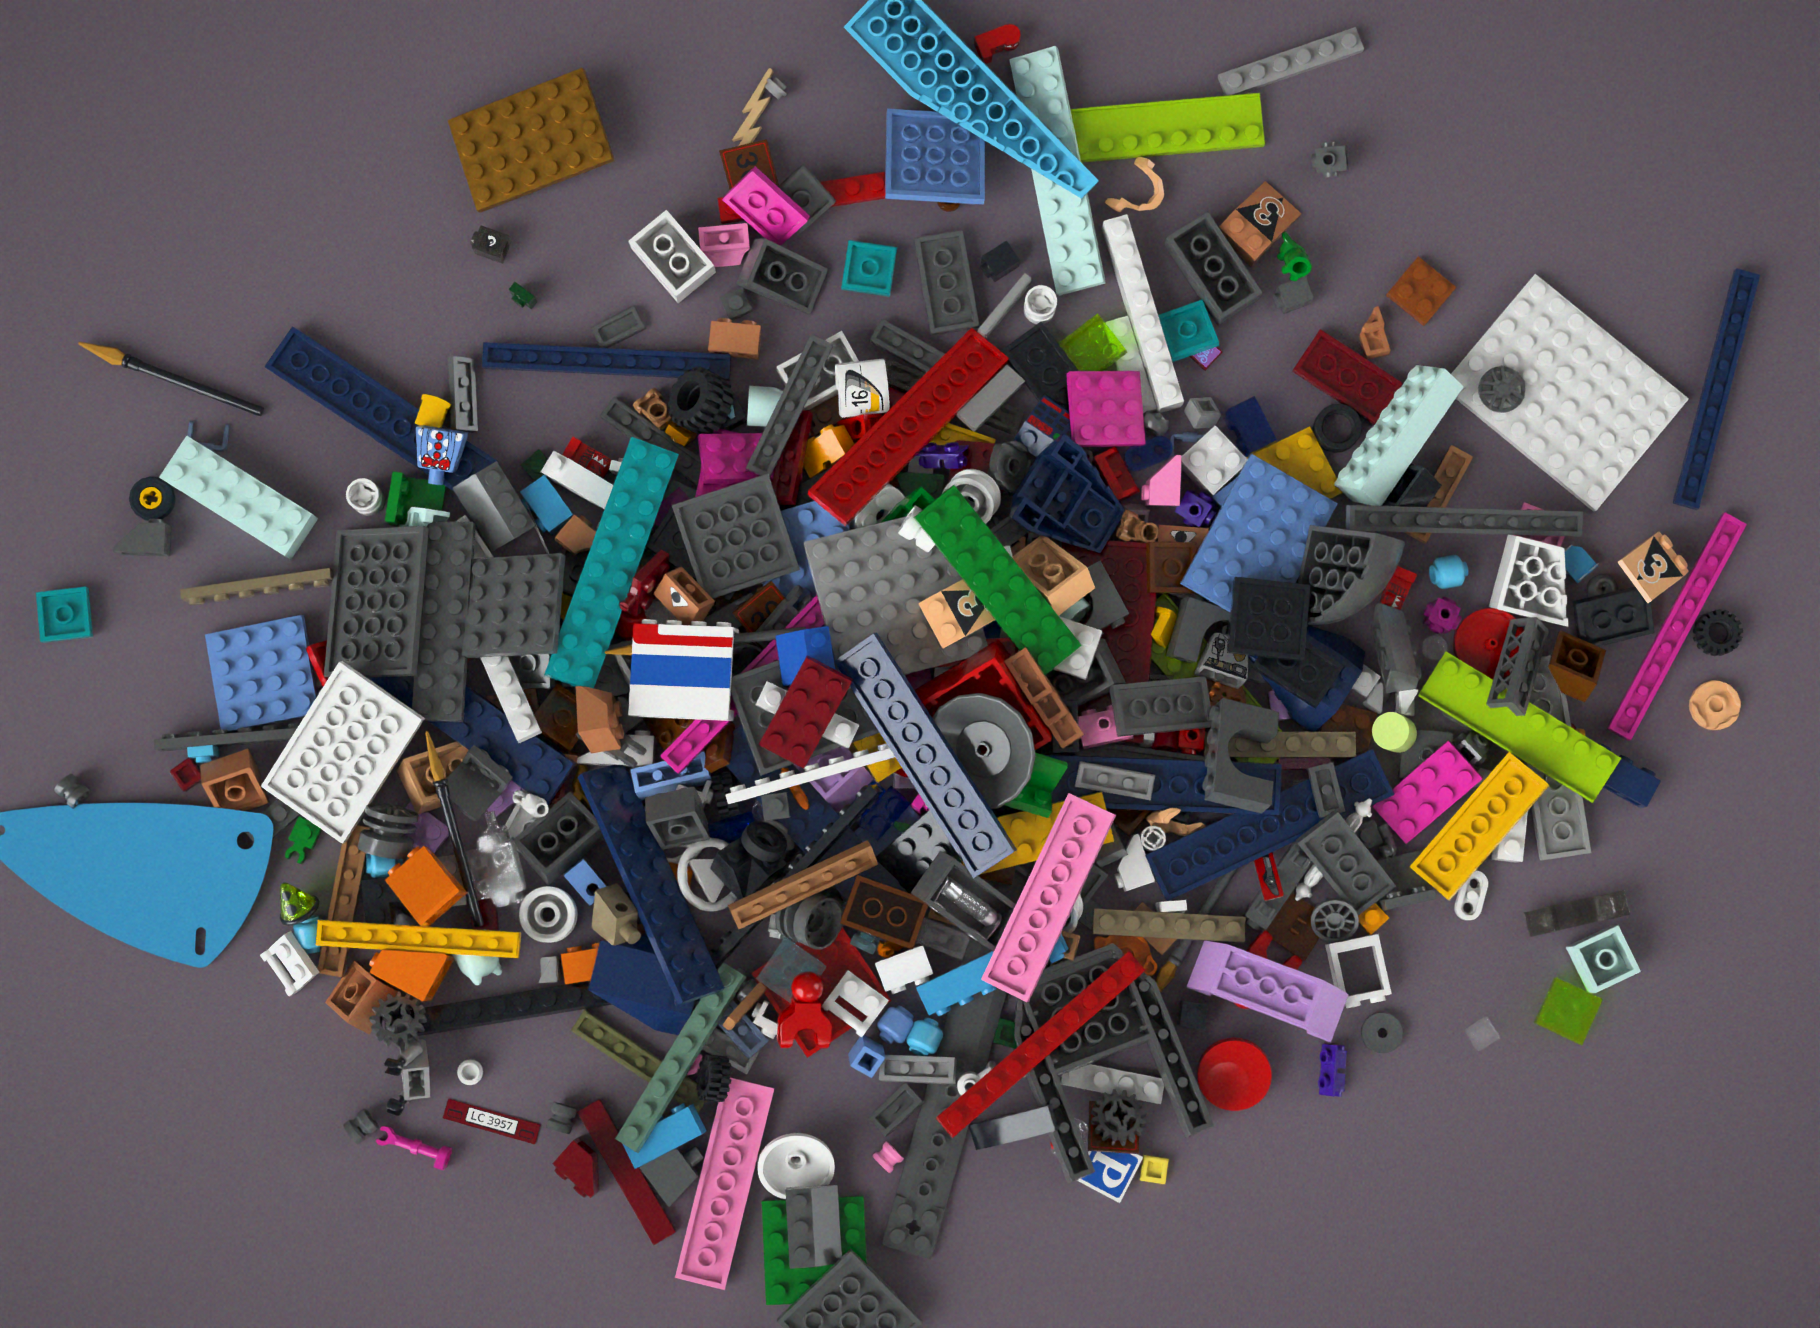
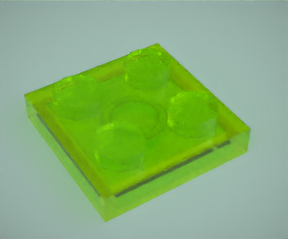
M1098 313L1058 343L1079 371H1104L1128 353Z
M1554 977L1534 1024L1578 1045H1583L1603 999Z

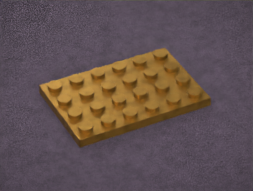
M583 68L448 120L476 210L479 213L615 161L586 72Z

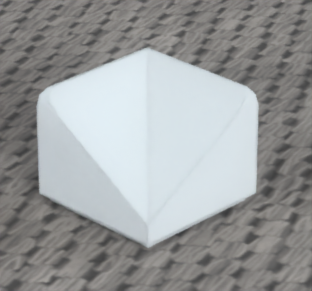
M1418 689L1395 692V713L1403 716L1415 715L1414 697Z

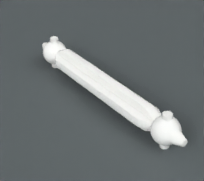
M1370 798L1364 802H1355L1356 812L1349 815L1345 820L1354 833L1361 826L1363 817L1372 816L1370 807L1372 800ZM1314 864L1306 873L1304 882L1298 883L1296 886V901L1303 897H1312L1311 887L1317 885L1323 877Z

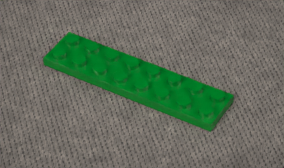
M955 485L951 486L913 517L1018 650L1021 651L1026 647L1045 675L1082 646Z

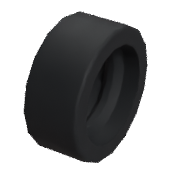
M1331 404L1325 407L1315 418L1313 424V433L1319 445L1324 450L1332 453L1344 452L1350 449L1360 438L1362 423L1358 413L1350 406L1344 404ZM1333 414L1343 415L1351 423V434L1343 442L1330 441L1323 432L1324 421Z

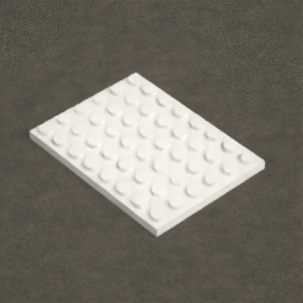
M1534 274L1451 373L1464 386L1456 400L1593 512L1601 506L1689 399L1536 274ZM1499 366L1509 367L1516 372L1518 371L1525 381L1523 401L1517 408L1505 413L1494 412L1488 409L1482 403L1478 393V386L1482 376L1488 370ZM1496 371L1495 374L1499 380L1501 379L1500 371ZM1505 371L1506 379L1513 374ZM1491 374L1487 376L1485 381L1493 382ZM1516 377L1510 380L1512 385L1519 382ZM1483 385V391H1491V386ZM1520 386L1514 389L1515 391L1521 394ZM1512 394L1509 396L1515 403L1518 401V398ZM1484 395V397L1490 403L1493 395ZM1496 399L1493 406L1499 408L1501 400ZM1505 400L1503 408L1511 407Z

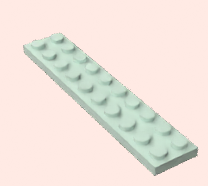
M1053 46L1009 59L1017 97L1081 161L1058 48ZM1031 169L1056 294L1060 296L1105 284L1088 193L1081 199Z

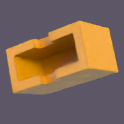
M831 424L820 430L821 435L819 437L808 439L803 466L810 478L832 467L854 445L844 425L834 427Z

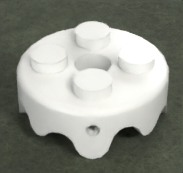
M887 484L849 523L850 527L854 530L881 523L905 496L900 490ZM883 509L884 514L882 518L876 520L877 513Z

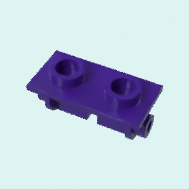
M929 442L916 456H920L918 460L919 465L925 469L942 468V460H944V465L947 469H962L963 466L967 465V457L963 456V452L969 448V445H959L957 442L937 445L935 442Z
M1322 1044V1051L1320 1053L1321 1070L1318 1080L1319 1095L1342 1097V1092H1345V1074L1337 1073L1338 1068L1346 1069L1347 1051H1345L1344 1045Z

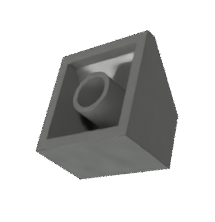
M694 786L645 797L646 823L661 849H669L710 839L703 804Z

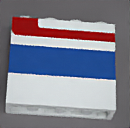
M643 619L642 624L634 623L628 715L634 717L734 721V711L730 710L734 633H739V629L731 627L732 623L716 622V626H707V622L691 621L690 626L682 625V621L667 620L666 625L657 624V620Z

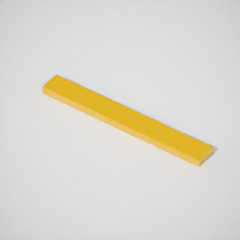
M318 920L316 934L317 946L519 958L521 932Z

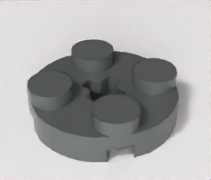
M1006 441L997 443L993 447L990 457V468L987 474L993 478L999 489L1003 491H1016L1032 466L1031 460H1027V455L1025 454L1028 451L1020 442ZM1009 463L1013 466L1012 470L1009 469Z

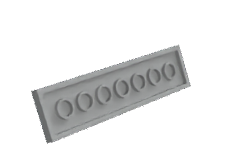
M1551 655L1541 657L1529 702L1571 727L1566 694L1561 693L1548 668ZM1513 667L1509 669L1510 675L1513 672ZM1524 762L1527 767L1550 785L1531 806L1539 859L1548 860L1591 853L1583 797Z

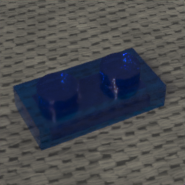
M752 811L708 824L710 838L721 839L729 844L742 836L748 824L755 821Z

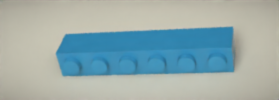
M1060 934L1049 960L1051 963L1064 958L1063 952L1069 949L1062 934ZM991 951L916 987L928 1014L931 1015L936 1012L937 1016L943 1015L951 1011L950 1005L959 1002L960 1006L974 1000L972 995L980 991L985 995L996 990L995 986L981 980L994 952Z

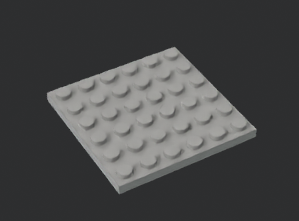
M906 517L804 542L824 624L829 626L834 661L876 632L904 675L967 659L988 646L982 627L945 648L941 647L918 603L957 583L962 578L935 545L927 553L916 545L915 538L908 540L898 534V530Z

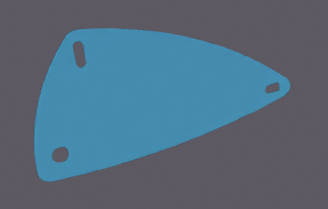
M160 803L78 804L74 809L69 805L0 812V825L5 828V833L0 835V860L28 885L69 914L115 939L148 953L197 968L208 966L224 950L245 921L262 885L269 862L273 838V823L268 816L261 813L215 807ZM242 832H249L254 837V844L249 849H242L237 844V837ZM200 927L206 930L205 952L202 955H198L195 952L196 930Z

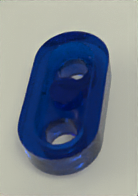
M1157 436L1145 441L1146 444L1143 446L1130 447L1124 456L1125 465L1132 471H1141L1166 461L1171 456L1173 450L1170 440L1163 436ZM1157 446L1162 447L1164 453L1157 454L1155 448ZM1138 455L1141 458V462L1134 463L1132 457Z

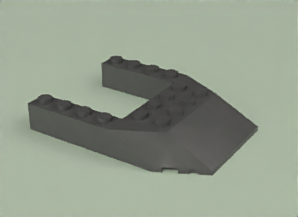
M1112 943L1074 958V961L1067 960L1045 968L1029 1002L1017 998L1014 1038L1017 1047L1124 956L1122 950ZM1145 973L1141 974L1026 1074L1038 1108L1052 1104L1059 1129L1048 1133L1067 1183L1089 1176L1095 1170L1058 1076L1148 1043L1185 1138L1214 1126L1157 983Z

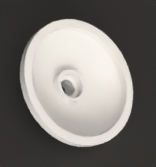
M790 1133L777 1137L765 1146L758 1160V1175L763 1186L773 1195L785 1200V1190L787 1187L829 1185L835 1170L834 1158L829 1147L820 1139L803 1133Z

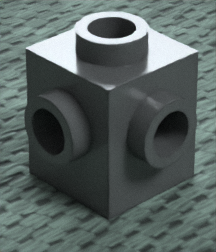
M1336 141L1321 143V148H1315V154L1311 156L1312 168H1317V173H1323L1324 178L1338 176V171L1349 170L1347 145L1336 146ZM1328 155H1331L1333 158L1331 164L1327 163Z
M1471 730L1467 735L1462 732L1452 741L1472 766L1479 767L1488 758L1485 754L1491 746L1484 736L1474 730Z

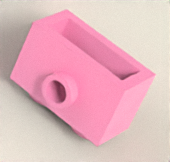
M1112 705L1106 707L1107 711L1097 712L1096 709L1081 712L1082 716H1079V727L1085 734L1081 737L1084 749L1134 739L1133 735L1117 737Z

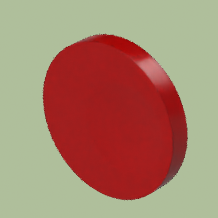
M1485 608L1471 613L1462 620L1455 631L1453 639L1455 657L1493 680L1510 620L1516 618L1508 612L1495 608ZM1523 627L1517 628L1515 637L1524 631ZM1519 645L1510 652L1509 658L1518 653ZM1509 670L1504 673L1503 678L1510 675Z
M1237 1037L1221 1039L1204 1051L1198 1063L1197 1079L1202 1094L1210 1103L1224 1110L1240 1111L1256 1105L1267 1094L1271 1084L1272 1073L1266 1054L1258 1045L1247 1039Z

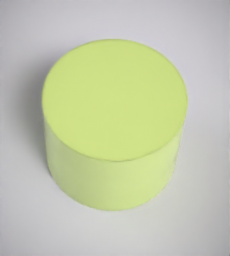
M1387 712L1375 720L1372 727V735L1374 741L1380 747L1391 752L1401 753L1409 750L1414 745L1417 738V730L1409 718L1395 712Z

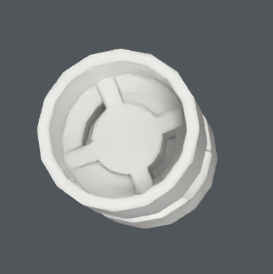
M1044 285L1035 286L1028 291L1024 302V314L1030 322L1034 324L1042 322L1045 324L1053 318L1057 306L1055 292Z
M365 478L352 481L347 488L346 499L360 514L366 516L375 515L383 508L385 503L384 494L371 480Z
M915 505L900 526L898 534L908 540L915 538L916 545L928 553L935 544L913 518L922 511L921 508Z

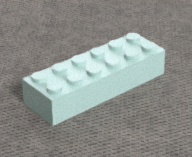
M1416 365L1410 370L1408 378L1394 393V398L1381 412L1380 418L1374 427L1367 432L1365 440L1353 452L1351 460L1339 472L1338 478L1334 483L1351 501L1371 506H1382L1464 387L1445 368Z
M188 436L185 437L159 477L292 560L318 520L309 511Z

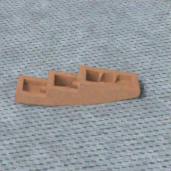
M1026 647L1004 661L1062 749L1085 735Z

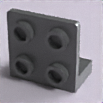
M1420 851L1376 860L1396 885L1394 889L1379 899L1382 910L1436 899L1434 889L1429 890L1428 882L1410 868V865L1421 854Z

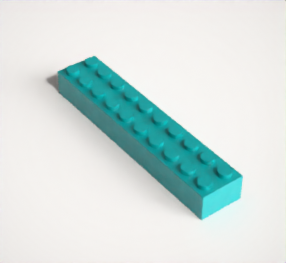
M631 437L562 624L557 654L551 655L544 676L575 687L584 686L594 689L606 656L605 651H608L622 612L619 606L620 602L629 593L633 577L637 571L679 454Z

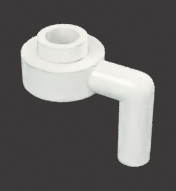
M989 1061L986 1069L978 1074L972 1071L963 1073L957 1082V1089L962 1096L967 1091L965 1088L966 1083H977L996 1066V1063Z

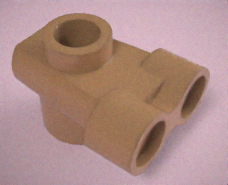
M653 388L644 397L637 399L633 407L640 415L644 414L659 430H663L673 421L672 417L669 416L666 404L662 401V394L657 388Z
M1130 510L1124 511L1121 525L1116 532V537L1126 542L1130 539L1141 543L1155 542L1159 535L1158 527L1154 523H1147L1139 519L1138 514Z

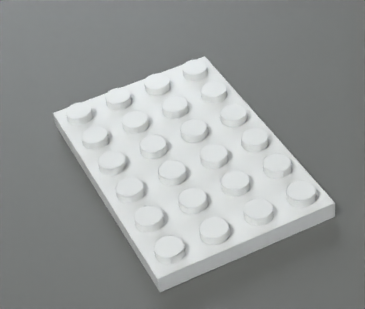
M341 661L337 664L261 787L343 844L352 834L365 813L366 805L371 804L425 718Z

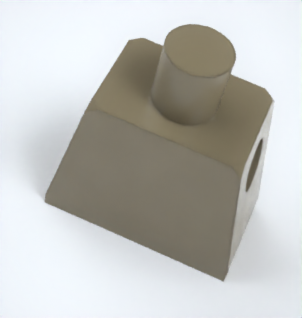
M618 883L595 890L591 928L611 945L616 946L625 942L629 944L636 943L641 937V933L636 929L638 911Z

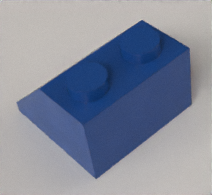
M829 626L804 629L775 636L783 687L791 685L807 655L835 669Z

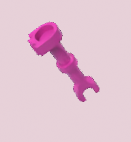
M381 1126L380 1130L386 1131L388 1138L386 1140L376 1139L378 1145H397L410 1150L412 1154L417 1155L420 1153L435 1158L434 1168L440 1170L447 1168L452 1148L444 1145L437 1149L423 1144L422 1140H411L400 1136L389 1126Z

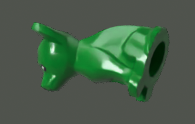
M1284 231L1282 233L1284 242L1279 247L1280 252L1277 254V259L1285 263L1281 269L1282 273H1290V280L1297 281L1298 278L1309 274L1312 268L1311 260L1306 254L1305 249L1292 240L1288 233Z

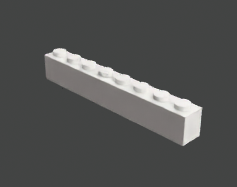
M1128 215L1105 220L1101 229L1157 407V413L1180 408L1184 403V399Z

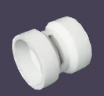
M1157 826L1146 827L1139 835L1144 850L1148 852L1160 849L1166 841L1164 831Z

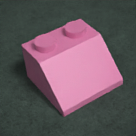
M1181 455L1171 457L1146 481V485H1142L1141 500H1145V506H1180Z

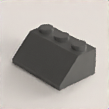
M497 461L453 487V490L472 521L476 524V528L491 552L536 526Z
M1382 603L1376 604L1371 629L1386 693L1416 689L1418 680L1421 679V668L1419 664H1415L1414 657H1416L1415 643L1410 642L1409 635H1411L1410 622L1405 620L1403 611Z
M569 792L552 806L544 817H539L514 838L512 842L531 868L550 885L602 841L604 836L596 818Z
M838 1184L787 1187L785 1193L790 1269L835 1264L842 1257Z

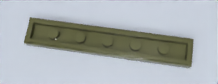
M584 1009L570 1030L647 1082L651 1081L663 1061L586 1009ZM685 1076L673 1099L680 1104L684 1103L686 1107L694 1104L699 1113L706 1101H702L698 1097L699 1090L696 1088L698 1083Z

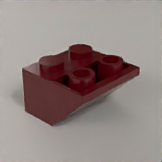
M578 1137L567 1146L552 1164L556 1167L554 1171L563 1180L568 1178L575 1184L573 1188L578 1194L584 1198L586 1196L592 1198L599 1191L598 1154Z

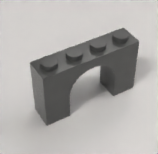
M1100 560L1087 567L1095 589L1086 595L1092 606L1089 620L1085 625L1099 630H1103L1111 625L1112 629L1126 622L1124 618L1129 615V612Z
M1191 594L1190 597L1182 598L1166 656L1187 663L1197 662L1206 630L1215 622L1229 624L1230 612L1215 603L1205 602V598L1199 595ZM1248 657V677L1246 681L1255 684H1266L1267 681L1263 679L1258 671L1252 668L1253 663Z
M1222 698L1215 706H1212L1209 713V719L1212 721L1207 736V743L1210 745L1209 752L1205 758L1207 775L1203 781V790H1205L1204 800L1262 814L1272 805L1273 781L1252 777L1240 772L1229 758L1228 743L1231 738L1241 737L1268 744L1277 736L1279 712Z

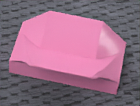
M747 223L698 228L700 249L713 263L714 267L741 265L744 254L750 249Z

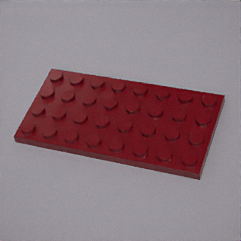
M1108 540L1101 553H1097L1062 542V549L1086 567L1101 560L1129 612V615L1124 618L1126 621L1124 624L1112 629L1111 625L1103 629L1104 634L1101 635V638L1105 639L1123 675L1125 684L1149 682L1153 645L1151 633L1154 629L1157 593H1147L1146 543ZM1091 609L1078 623L1085 625L1088 622ZM1110 692L1078 707V716H1082L1081 712L1096 709L1097 712L1107 711L1106 707L1112 705ZM1144 734L1133 735L1134 739L1120 742L1144 744Z

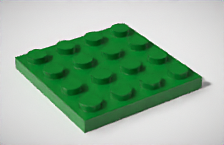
M864 1196L838 1197L842 1256L852 1249L867 1264ZM763 1200L762 1223L766 1305L793 1304L834 1264L790 1269L786 1200Z

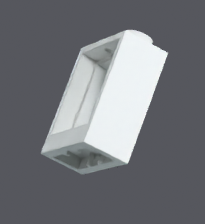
M1378 934L1325 944L1334 986L1344 992L1346 991L1337 953L1372 946L1381 989L1348 996L1345 1003L1346 1008L1360 1006V1001L1370 999L1371 1003L1385 1001V995L1392 994Z

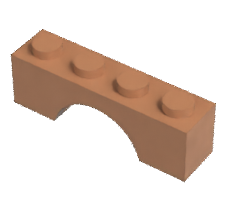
M574 514L555 536V541L575 556L581 552L590 551L596 532L590 528L593 524L582 515L578 518ZM639 563L635 575L644 567V565Z

